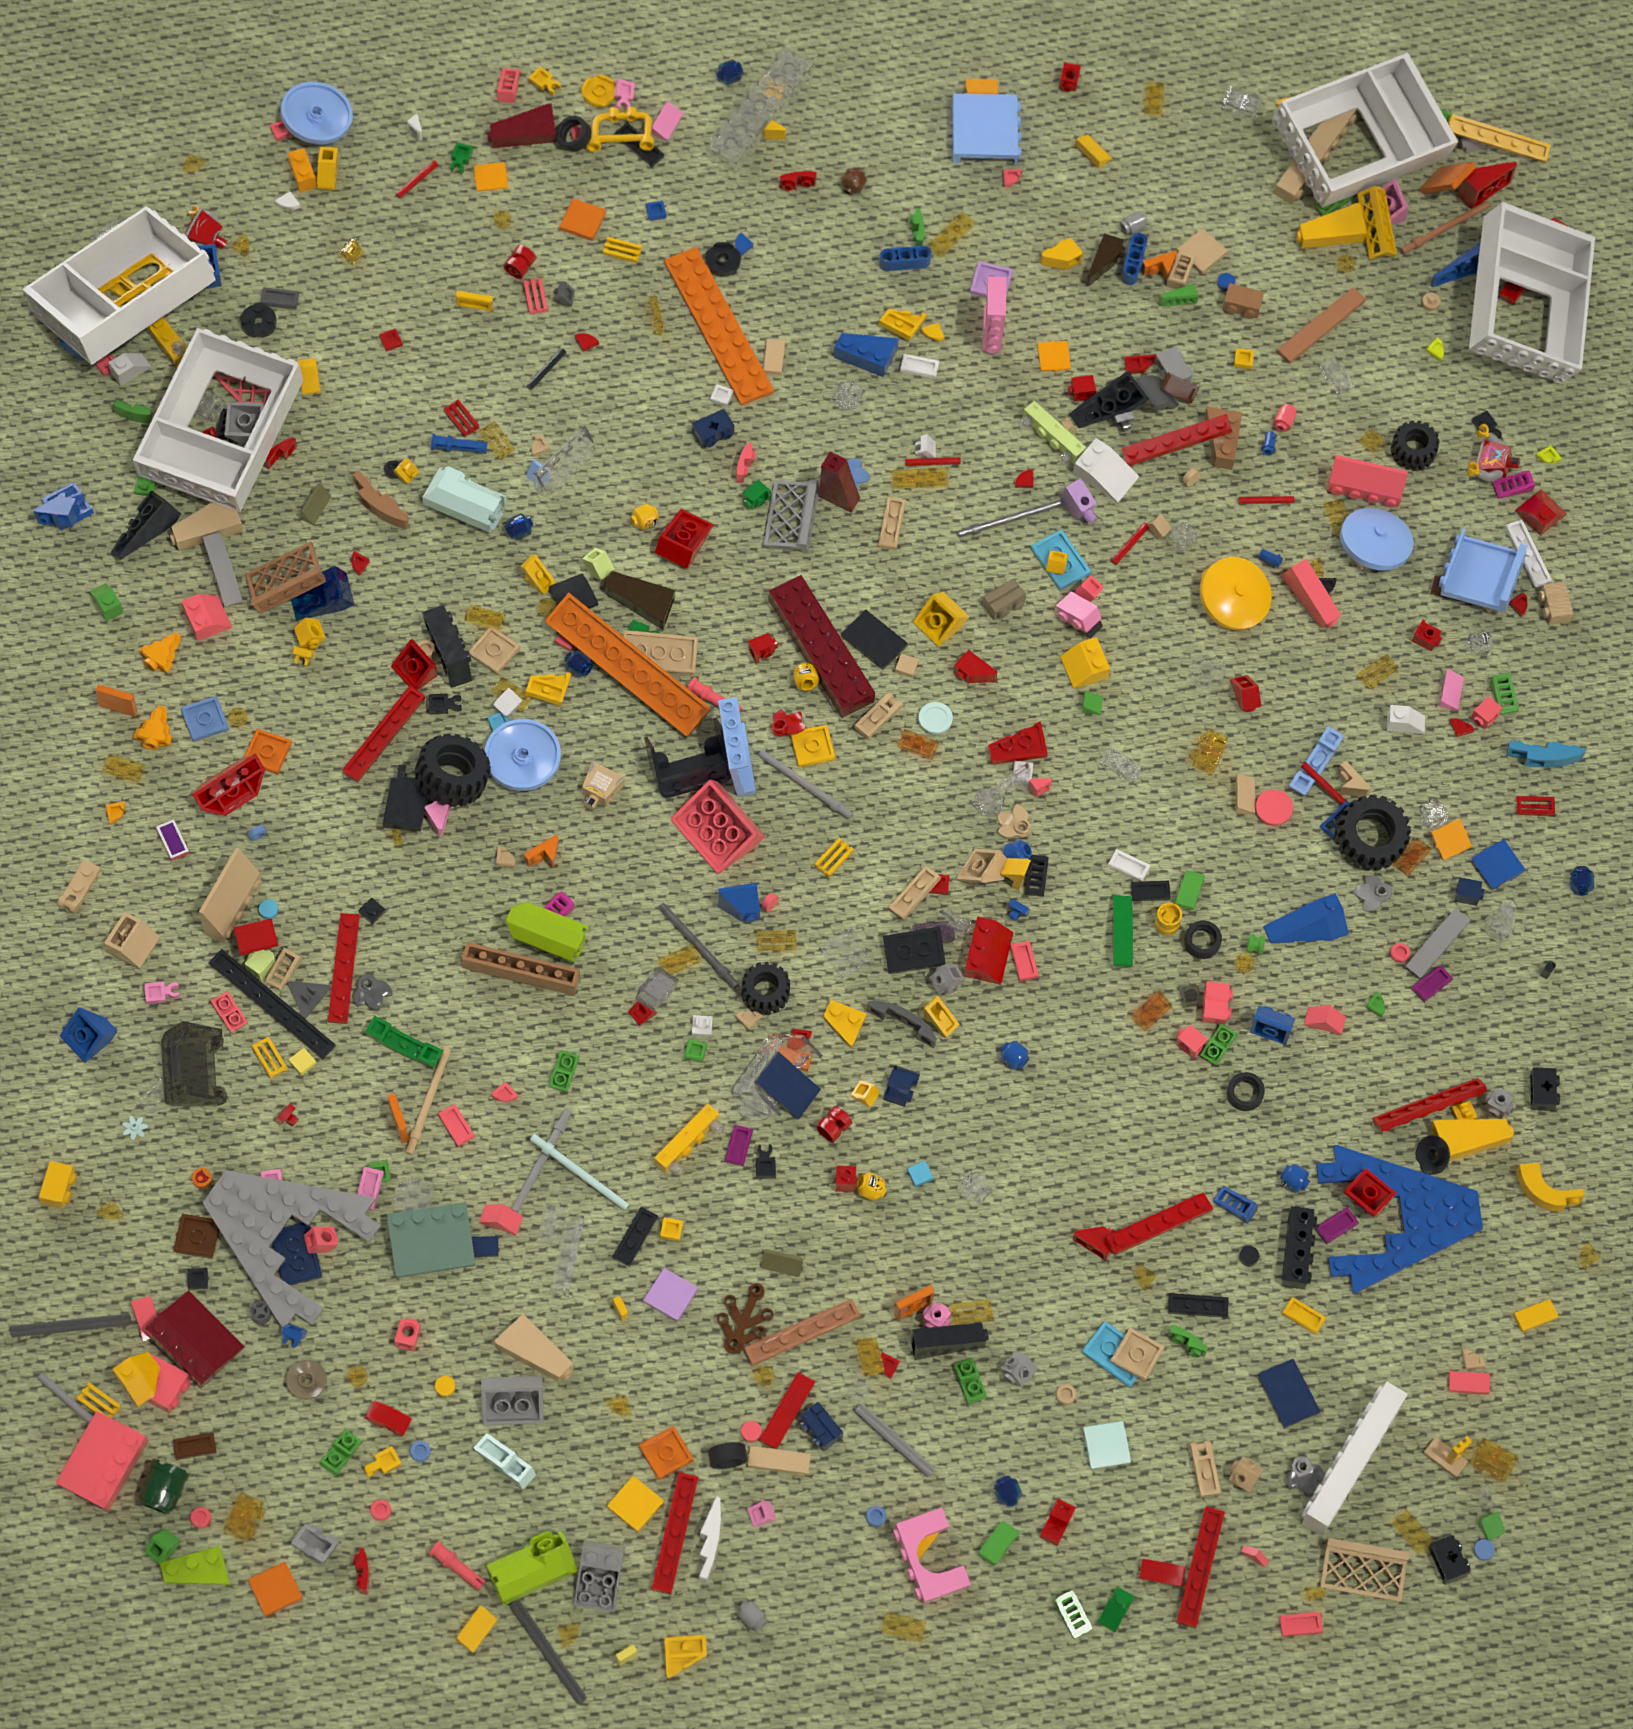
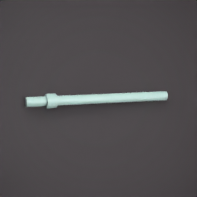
M536 1134L531 1137L530 1140L539 1146L543 1153L547 1156L551 1155L624 1211L627 1209L629 1204L557 1151L553 1144L549 1141L545 1142Z

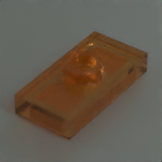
M904 729L897 747L933 760L940 742Z
M1416 838L1393 866L1409 877L1431 852L1432 848L1419 838Z

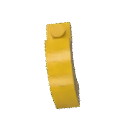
M1539 1163L1520 1164L1517 1169L1519 1184L1523 1192L1534 1204L1541 1208L1563 1212L1567 1204L1568 1206L1579 1205L1585 1197L1583 1189L1561 1191L1548 1186L1542 1178Z

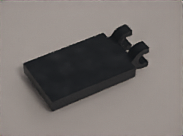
M399 764L397 778H391L383 818V828L421 832L428 795H424L421 791L422 788L418 787L415 778L406 777V765Z

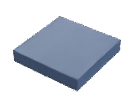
M217 696L181 707L193 742L229 730Z

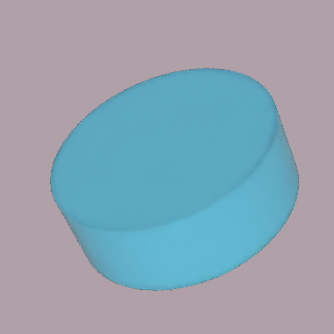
M268 899L259 905V913L262 918L274 919L278 915L279 909L275 901Z

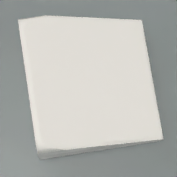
M415 114L407 121L408 131L417 140L421 141L422 130L418 114Z
M508 688L493 705L507 717L514 713L523 700Z

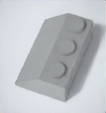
M542 1376L482 1378L483 1426L544 1423Z

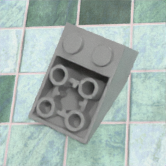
M585 1540L574 1606L610 1612L615 1611L626 1547Z

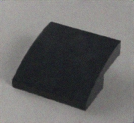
M583 573L548 586L557 606L568 592L589 609L599 605Z

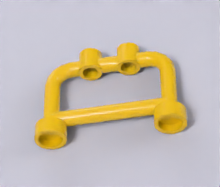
M612 107L609 109V113L599 114L593 119L592 135L587 149L591 152H598L603 142L640 141L641 149L651 150L654 148V138L651 137L652 119L645 112H637L635 107H628L626 112H619L618 108ZM626 119L629 122H634L636 119H643L645 121L644 134L598 135L599 123L603 120L618 122L619 120Z

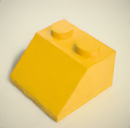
M940 592L931 596L913 623L939 647L961 629L969 615L944 592Z
M1097 637L1079 642L1060 656L1073 689L1109 678L1110 666Z

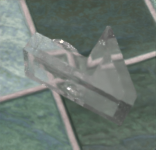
M1026 763L998 782L996 785L1000 793H1009L1018 784L1024 794L1027 795L1031 773L1030 765Z

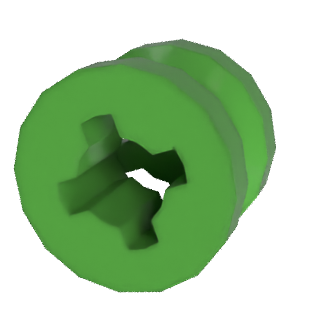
M1249 934L1247 953L1257 952L1262 955L1265 936L1255 937L1254 934Z

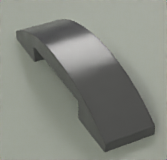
M882 1001L868 1002L867 1011L882 1020L885 1019L887 1014L918 1031L917 1040L934 1049L937 1038L928 1025L918 1016L895 1004Z

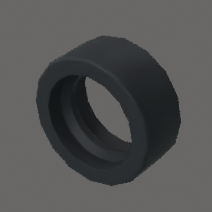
M576 115L563 119L556 130L557 141L566 150L571 152L580 151L585 148L592 135L590 125ZM576 125H581L579 137L572 142H567L566 138L569 130Z
M1197 921L1190 925L1186 931L1184 941L1186 950L1190 955L1198 959L1211 958L1220 949L1222 934L1220 929L1212 922ZM1200 930L1211 933L1214 937L1213 946L1208 949L1196 947L1192 942L1193 934Z
M1239 1073L1233 1076L1229 1082L1226 1093L1228 1101L1237 1110L1252 1111L1263 1100L1265 1093L1264 1083L1253 1073ZM1249 1082L1253 1084L1257 1089L1256 1098L1249 1102L1238 1099L1234 1093L1238 1083Z
M741 1442L723 1443L708 1450L710 1467L713 1469L734 1468L748 1461L746 1445Z

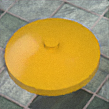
M1239 557L1223 558L1206 570L1200 583V598L1206 613L1214 622L1226 629L1240 631L1252 628L1265 618L1270 609L1272 592L1269 581L1263 571L1249 560Z

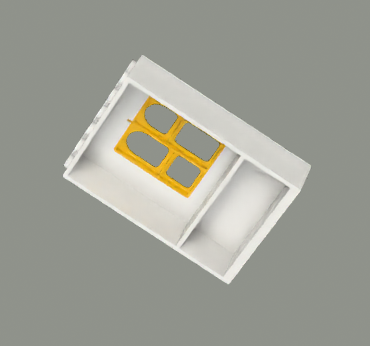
M146 206L25 287L23 292L33 314L92 365L216 281L213 274L215 271L208 262V254L204 250H200L195 242H190L185 234L181 235L175 226H170L165 218H160L155 210L152 211ZM155 263L160 266L157 273L139 285H135L128 279L131 274L147 264ZM165 277L164 279H162L161 281H159L158 283H156L155 285H153V286L151 287V285H152L153 283H155V282L158 281L159 279ZM118 283H122L130 289L129 292L115 301H112L104 294ZM145 291V292H143L142 294H140L139 296H137L136 298H134L133 300H131L130 302H128L127 304H125L124 306H122V307L120 308V306H121L122 304H124L125 302H127L128 300H130L131 298H133L134 296H136V295L139 294L140 292Z

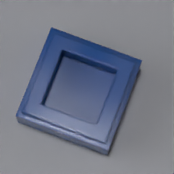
M663 201L646 203L649 221L667 218Z

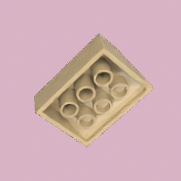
M237 847L199 911L204 934L222 943L232 938L234 926L237 922H241L245 907L251 905L253 893L255 890L258 891L262 885L260 872Z

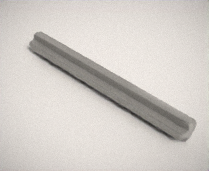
M860 1404L856 1408L855 1413L923 1474L929 1477L934 1473L935 1467L865 1405Z

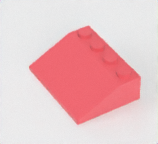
M709 780L670 819L717 874H720L753 850L766 837L721 784L714 780Z
M96 1411L58 1477L56 1484L109 1512L147 1446L149 1439L134 1429Z

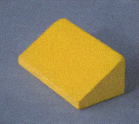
M1089 135L1076 139L1075 146L1098 169L1112 159Z
M480 1605L457 1636V1642L474 1653L498 1619Z

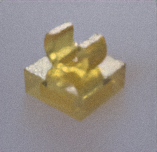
M350 239L344 244L343 249L339 253L349 264L354 265L364 251L356 239Z

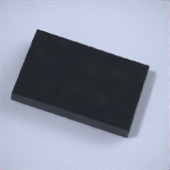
M866 609L841 633L843 639L882 670L908 646V643Z
M940 927L883 936L888 974L938 967L946 964Z

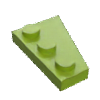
M220 1546L178 1557L160 1564L165 1584L231 1586Z

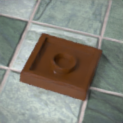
M182 1213L173 1252L213 1259L220 1232L214 1220Z

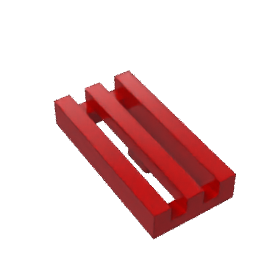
M459 399L454 404H449L448 408H443L444 413L464 437L480 428L477 421ZM456 407H458L462 411V413L467 417V419L471 422V424L474 427H472L467 422V420L463 417V415L459 412V410ZM451 410L454 411V413L458 416V418H459V419L462 421V423L466 426V428L468 429L467 431L462 427V425L458 422V420H457V419L454 417V415L450 412Z
M1516 796L1517 815L1555 816V797ZM1521 802H1550L1551 805L1521 804ZM1532 809H1551V810H1532Z

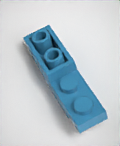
M1510 741L1506 756L1525 759L1524 766L1549 768L1565 766L1582 760L1586 749L1577 745H1563L1560 742H1548L1546 748H1543L1540 745H1527L1520 741Z

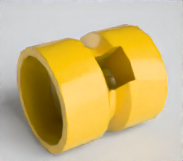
M1165 903L1159 907L1155 919V928L1160 934L1170 936L1178 931L1182 919L1180 907L1173 903Z

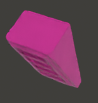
M1530 470L1492 483L1498 499L1532 492L1535 487ZM1508 483H1511V486H1512V489H1511V490H1510V488H1509ZM1500 485H1504L1505 492L1502 491Z
M561 891L544 908L566 917L575 909V905ZM555 906L561 911L560 913L554 909Z

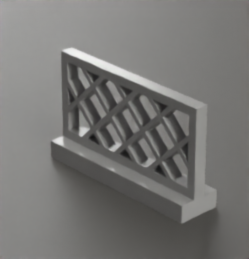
M810 479V482L775 480L764 547L801 550L802 553H809L820 489L817 480ZM778 486L787 487L788 491L780 495L778 493ZM799 488H806V492L800 497L795 493ZM793 494L797 499L788 504L785 498ZM782 501L786 507L778 512L775 505ZM800 502L803 505V509L796 513L792 507ZM790 510L794 515L785 520L782 514ZM779 517L783 523L775 528L772 521ZM797 518L800 521V525L793 529L789 523ZM787 526L791 531L782 536L779 531ZM775 533L781 538L776 542H769V538ZM795 535L798 538L797 544L789 543L787 539Z

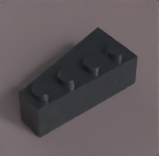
M444 605L424 611L425 626L435 646L438 658L441 659L445 675L448 674L450 687L453 688L471 682L472 677L469 662L472 661L469 651L464 650L465 643L463 638L458 637L459 630L457 625L452 624L453 617L451 612H447Z

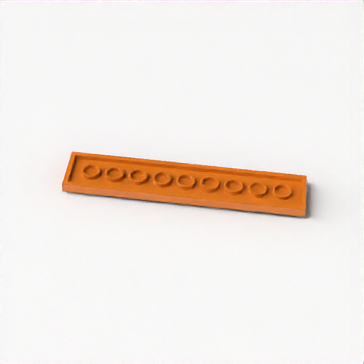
M695 247L664 259L667 270L731 389L734 390L739 404L743 406L773 394L774 389L698 248Z
M569 592L545 620L550 627L687 738L711 711L712 708Z

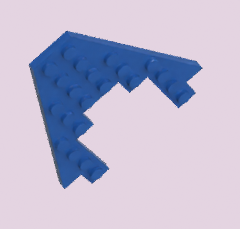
M1334 1145L1333 1147L1335 1162L1317 1163L1316 1165L1318 1184L1353 1182L1367 1168L1396 1192L1394 1198H1399L1404 1233L1385 1234L1387 1253L1331 1256L1328 1258L1330 1277L1350 1276L1352 1294H1356L1483 1229L1477 1190L1339 1145Z

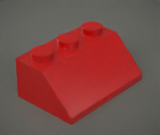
M977 916L965 965L964 977L1001 985L1014 932L996 920Z

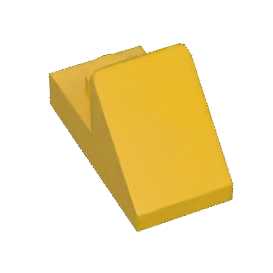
M316 358L297 360L304 380L301 385L302 394L321 393Z
M532 554L520 566L526 574L523 580L543 595L549 591L548 586L556 583L537 555Z
M1008 858L1000 874L1013 881L1011 888L1019 890L1031 860Z
M937 995L923 1008L924 1020L932 1022L943 1037H948L960 1025Z

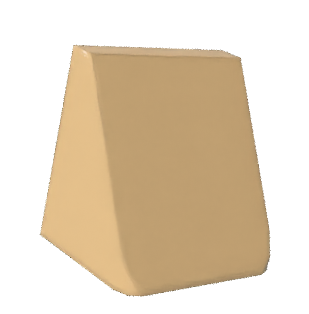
M1159 514L1147 525L1158 540L1163 538L1172 529L1162 514Z

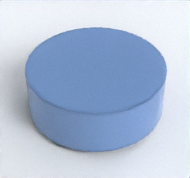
M259 825L248 831L247 835L251 841H256L267 834V830L264 825Z
M417 1441L411 1446L410 1454L413 1460L424 1462L429 1459L431 1449L426 1442Z
M873 1506L868 1509L866 1521L870 1526L880 1527L886 1521L887 1515L882 1507Z
M1480 1540L1474 1546V1555L1481 1561L1490 1560L1495 1553V1547L1489 1540Z

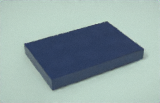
M779 1051L773 1055L754 1081L756 1085L797 1120L800 1119L821 1090Z
M303 1222L284 1227L273 1242L274 1250L285 1257V1261L279 1268L281 1279L290 1286L323 1278L317 1253H308L304 1235L311 1227Z
M1294 1358L1257 1375L1284 1429L1321 1412Z

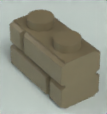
M1012 579L984 595L982 605L994 620L999 617L1002 619L1012 609L1018 610L1025 604L1026 593L1017 581Z

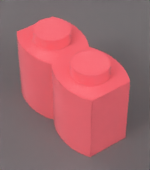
M1206 981L1202 1022L1225 1025L1227 1019L1231 1018L1232 1009L1228 1008V1001H1232L1233 990H1230V984Z

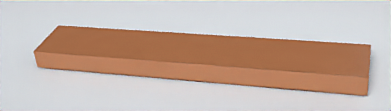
M1353 287L1277 350V353L1291 364L1364 304L1366 298Z
M850 1299L744 1347V1351L753 1367L857 1320L861 1316L853 1300Z

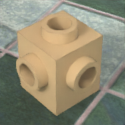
M1243 1456L1239 1462L1235 1461L1229 1470L1232 1472L1229 1480L1235 1486L1250 1492L1264 1469L1258 1466L1252 1459Z

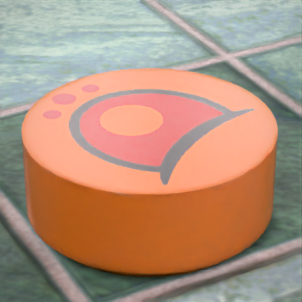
M196 1169L192 1174V1182L195 1187L205 1189L211 1185L212 1175L208 1169Z

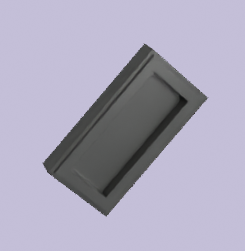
M263 287L260 302L269 307L297 310L299 291Z

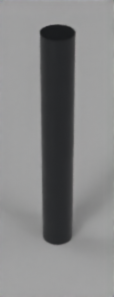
M561 348L526 387L532 390L566 354V350Z

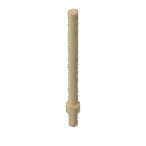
M444 1047L443 1049L444 1052L439 1059L415 1127L411 1130L408 1137L410 1140L405 1151L408 1155H413L417 1142H420L423 1125L451 1052L449 1048Z

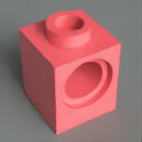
M1090 575L1073 593L1091 602L1102 591L1104 586Z
M1488 696L1473 711L1471 718L1475 725L1486 730L1500 716L1503 707Z
M1191 1025L1186 1029L1182 1028L1176 1036L1178 1038L1176 1045L1193 1059L1205 1048L1208 1041L1203 1034Z
M334 1226L313 1227L304 1235L308 1253H329L338 1246V1236Z
M411 1318L400 1320L394 1341L395 1347L415 1352L421 1332V1325L417 1320ZM408 1330L414 1332L410 1337L404 1336L403 1333Z

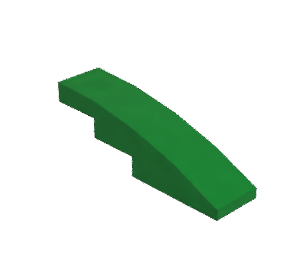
M1113 895V966L1132 967V896Z

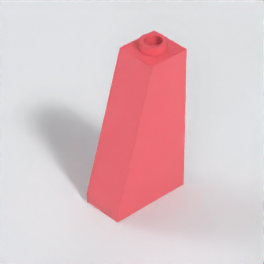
M1307 559L1294 565L1281 575L1285 583L1321 628L1326 625L1330 628L1338 623L1336 619L1342 615Z

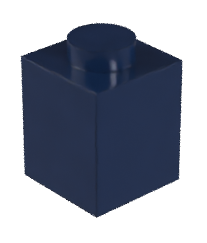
M1460 877L1456 887L1454 902L1477 906L1479 900H1483L1485 889H1482V881Z

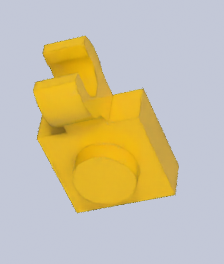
M391 1446L375 1454V1462L364 1466V1472L367 1477L376 1474L379 1470L384 1475L402 1466V1463Z

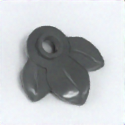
M365 974L358 980V989L354 992L353 999L357 1007L366 1003L371 1009L379 1011L383 1003V997L392 996V990L385 981L376 980L373 975ZM366 980H369L371 982L370 987H366L364 985V982Z
M1303 1456L1297 1457L1293 1460L1292 1470L1286 1477L1288 1489L1291 1490L1299 1487L1304 1494L1312 1496L1316 1490V1482H1322L1325 1473L1319 1465L1311 1464L1308 1458ZM1300 1463L1305 1465L1304 1470L1299 1468Z

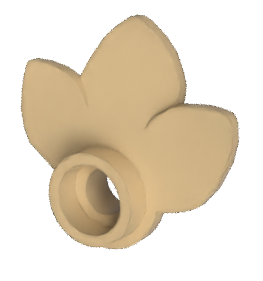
M1016 804L1013 813H998V822L1002 826L998 833L1006 838L1014 836L1023 838L1031 833V824L1027 821L1028 813L1021 805ZM1019 827H1024L1025 830H1024V831H1020L1018 828H1019Z

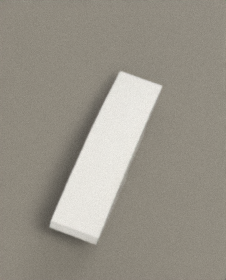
M717 1496L700 1533V1538L706 1540L700 1553V1560L704 1561L705 1564L700 1573L699 1581L707 1584L719 1544L721 1505L720 1498Z

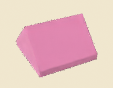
M1394 178L1382 187L1386 192L1392 225L1406 221L1409 210L1398 182Z

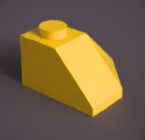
M149 1352L129 1357L113 1368L115 1377L137 1407H140L155 1396L160 1367Z

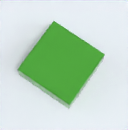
M689 1039L684 1059L703 1063L708 1043Z

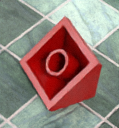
M413 639L409 640L391 665L402 680L416 690H419L437 677L436 664Z
M272 918L234 927L240 955L279 946Z
M1367 1168L1343 1191L1346 1196L1373 1218L1378 1217L1396 1195L1394 1190Z

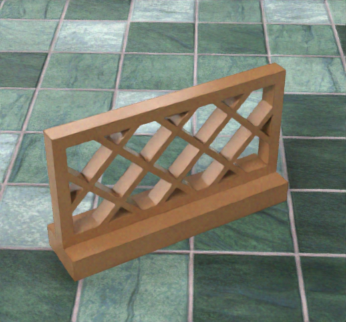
M311 541L246 573L252 599H250L252 606L260 614L326 582ZM310 550L307 558L301 557L305 551ZM293 558L291 566H286L287 560ZM299 560L304 562L301 570L295 568ZM309 564L314 565L315 568L305 572ZM272 567H278L274 575L269 574ZM282 569L288 570L284 578L279 577ZM293 572L298 573L297 577L289 580ZM260 574L259 581L257 583L253 582L252 577ZM266 577L272 578L268 586L262 585ZM276 580L282 581L279 586L273 588ZM260 588L266 589L263 594L257 596Z

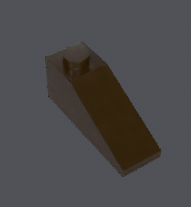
M1106 233L1103 234L1087 276L1086 286L1093 284L1116 265L1119 257L1123 258L1126 247H1123L1124 239Z

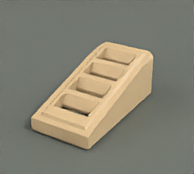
M1178 252L1168 277L1167 287L1179 289L1186 286L1196 256ZM1180 260L1189 262V264L1180 262Z
M283 948L265 982L282 991L303 958ZM286 956L294 960L293 963L285 960ZM284 963L290 968L287 970L280 965ZM279 969L282 972L286 973V975L282 976L278 974L276 971ZM276 976L281 979V983L273 980L272 977Z

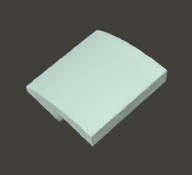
M1123 1421L1083 1427L1091 1469L1131 1462Z

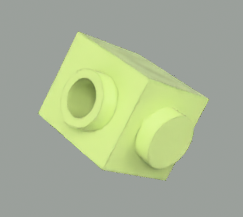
M594 548L582 558L590 575L599 580L608 577L611 571L615 569L607 553L598 548Z
M268 949L252 952L247 958L245 968L258 980L262 981L275 964V955Z

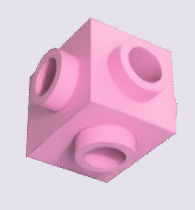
M934 1302L931 1307L927 1306L924 1310L922 1325L925 1328L950 1326L952 1322L950 1320V1310L945 1305Z

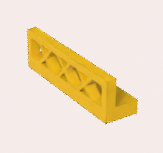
M1374 185L1357 193L1367 231L1366 242L1370 260H1375L1384 255L1392 258L1397 255L1386 192L1384 188ZM1370 194L1371 199L1367 205L1364 196ZM1370 210H1373L1374 215L1370 221L1368 220V214ZM1373 226L1377 229L1374 238L1371 236ZM1376 243H1379L1381 251L1374 253V247Z

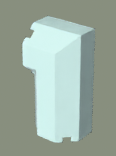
M442 467L439 468L423 496V504L489 533L495 530L503 516L501 507L505 508L506 496L476 484L470 479L467 482L464 479L466 475L456 469L445 467L443 470Z

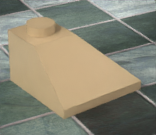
M974 849L956 879L958 881L977 883L1004 880L1005 876H1002L1000 873L1007 858L1000 850Z

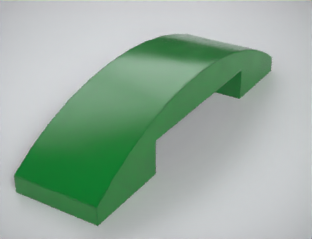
M374 1015L365 1031L367 1035L398 1054L422 1065L435 1068L444 1050L428 1042L424 1044L391 1027V1023Z

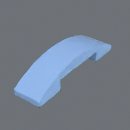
M1328 726L1319 739L1318 744L1306 761L1319 775L1328 765L1344 735ZM1301 768L1289 787L1306 796L1316 781Z

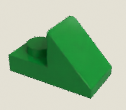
M1117 1586L1097 1623L1116 1633L1135 1596Z

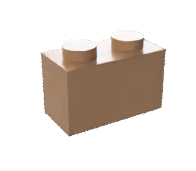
M1229 283L1223 310L1230 314L1237 313L1247 318L1258 319L1264 292Z

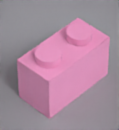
M1070 592L1056 605L1058 617L1061 621L1067 622L1075 629H1080L1085 633L1101 620L1098 606L1073 592Z

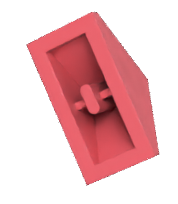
M1331 1005L1308 1007L1304 1026L1342 1035L1346 1017Z
M504 1204L485 1205L479 1224L517 1235L523 1216Z

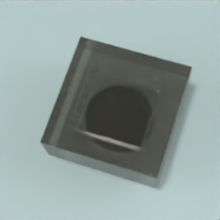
M1199 985L1179 988L1182 1008L1202 1006Z

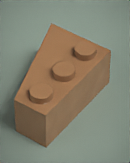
M1206 406L1205 420L1224 414L1228 416L1233 432L1209 441L1214 467L1232 470L1242 413Z

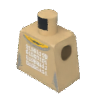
M593 761L582 787V795L587 797L583 805L590 810H593L597 803L607 806L625 785V777Z

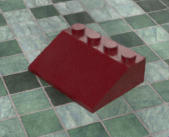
M189 1290L145 1327V1334L182 1371L188 1373L190 1379L200 1389L245 1348Z

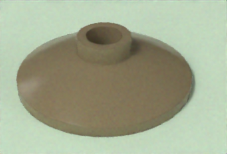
M302 1360L295 1363L289 1369L286 1383L289 1391L295 1397L312 1399L320 1395L325 1389L327 1375L319 1363L312 1360ZM305 1379H310L311 1383L305 1385L303 1381Z

